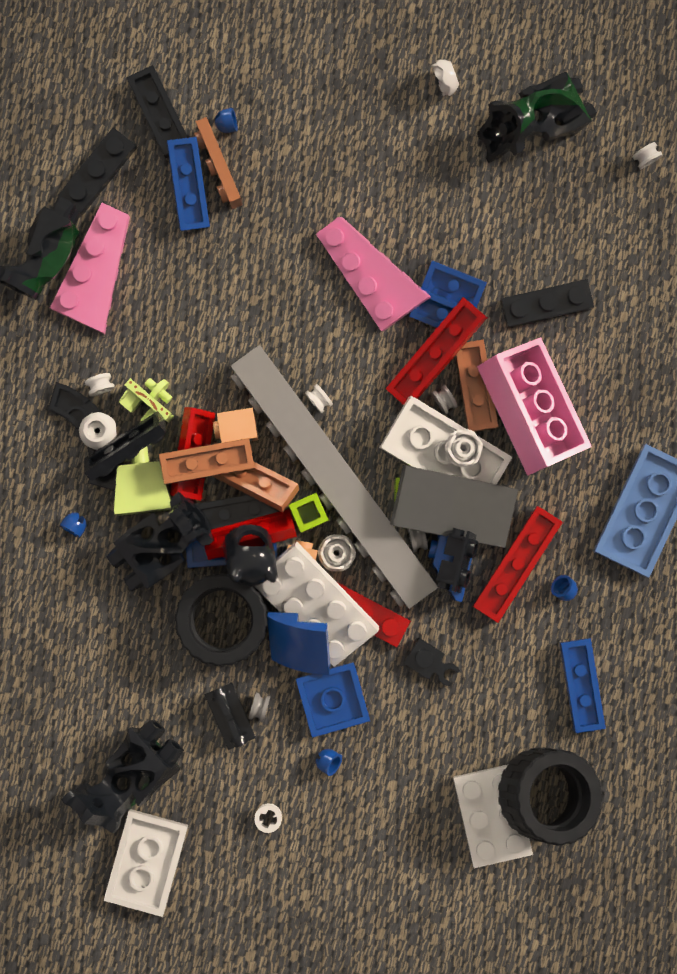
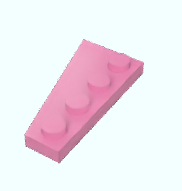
M101 203L50 307L52 310L103 334L106 332V323L119 271L120 257L123 252L130 219L128 214Z
M337 217L316 234L381 331H385L431 298L426 291L422 290L408 275L398 269L389 258L370 244V241L343 217Z

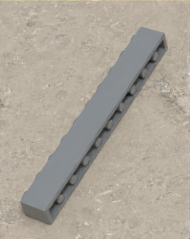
M258 345L233 363L231 368L234 374L230 376L240 391L246 388L252 397L248 399V402L256 413L264 412L269 419V422L265 425L275 438L281 436L287 445L283 449L292 462H295L297 459L305 468L301 471V474L310 486L316 483L322 491V494L318 497L328 510L332 508L336 510L340 516L336 520L346 535L352 532L358 540L354 546L364 559L368 556L376 565L372 568L373 572L381 583L387 580L394 589L390 592V595L397 605L401 607L405 604L410 609L438 588L436 583L394 526L390 524L383 511L262 347Z

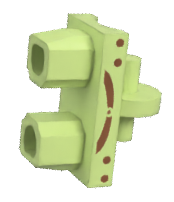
M130 378L125 384L128 389L124 392L119 403L133 413L144 402L150 409L140 421L158 411L165 421L169 423L174 416L156 401L159 398L166 404L171 401L173 397L166 392L169 382L163 379L157 384L149 378L144 384L151 390V393L148 394Z

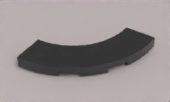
M58 382L55 383L48 411L64 417L78 431L82 420L91 413L101 412L92 401L77 390ZM96 428L95 433H99L100 428ZM87 446L89 455L96 451ZM117 466L107 476H100L93 481L89 479L88 484L115 491Z

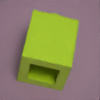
M317 493L289 504V509L300 533L329 521Z

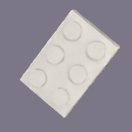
M508 765L453 777L474 868L533 855L530 839L512 829L501 813V806L498 802V785L501 781L503 770Z
M130 809L104 901L163 917L188 825Z

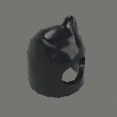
M252 524L242 525L231 530L225 536L223 552L226 568L233 582L251 587L261 585L267 580L271 583L276 581L278 578L276 556L272 538L266 529ZM253 534L259 536L265 543V546H241L238 543L243 536Z

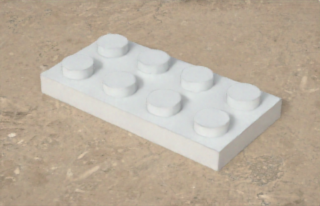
M413 396L408 397L379 447L412 467L492 484L498 483L512 459V456L477 436L483 444V450L478 462L466 467L454 465L446 456L445 444L453 432L466 428ZM462 445L461 450L465 451L466 447Z
M297 541L276 558L278 573L276 581L271 583L267 580L261 585L255 586L279 612L298 613L299 622L327 623L330 663L334 667L379 631V625Z

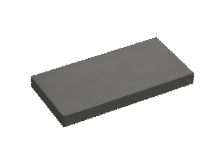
M403 465L390 524L448 536L449 533H452L453 528L465 531L464 537H466L467 531L476 534L478 543L505 548L518 489Z

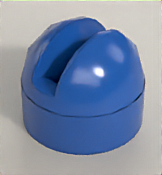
M233 108L223 109L215 116V126L219 131L223 133L238 131Z
M74 512L68 514L59 526L75 537L80 538L87 524L83 516L79 517V513Z
M560 575L553 581L551 592L559 600L570 601L577 595L578 587L576 582L569 576Z
M323 749L318 753L321 758H317L315 762L321 772L332 776L341 765L342 755L331 749Z

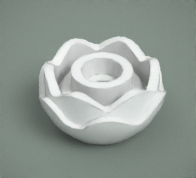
M437 60L432 65V68L439 80L440 90L443 96H451L459 86L452 63L447 60Z
M101 412L91 413L80 424V438L86 446L98 450L116 438V423L109 415ZM96 428H100L99 433H95Z
M469 429L453 432L445 444L447 458L458 467L476 464L483 450L482 441L474 431ZM462 445L466 447L465 451L461 450Z
M333 534L327 536L320 544L318 557L321 564L329 571H344L354 561L356 550L347 536ZM335 550L339 551L338 556L334 555Z

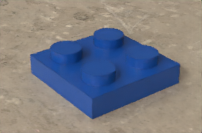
M354 662L330 668L329 675L309 674L296 678L312 738L370 721Z

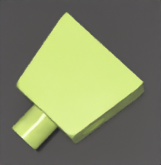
M148 446L139 451L131 460V464L117 466L114 501L115 515L121 516L171 510L170 501L172 496H170L169 484L164 485L160 461L149 462Z

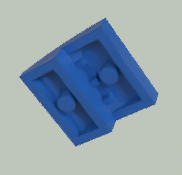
M432 260L421 286V289L426 291L431 298L411 311L409 317L437 328L463 297L477 308L487 282Z
M268 612L271 660L297 671L329 675L330 654L327 623L299 622L298 613Z

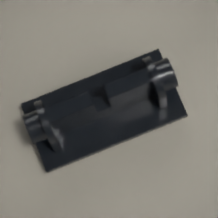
M453 528L452 533L448 534L443 554L453 556L454 559L453 562L441 561L436 578L439 581L437 587L449 590L450 585H453L451 591L461 593L462 589L467 587L471 575L470 570H468L471 558L476 556L478 550L476 534L467 531L466 537H464L465 531Z
M232 682L204 694L228 750L240 747L256 738Z

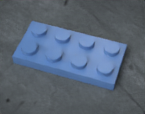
M647 444L642 446L595 545L594 553L646 578L650 577L677 520L676 458Z

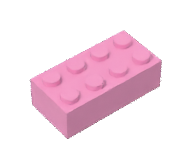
M541 337L499 353L477 366L527 476L592 447Z

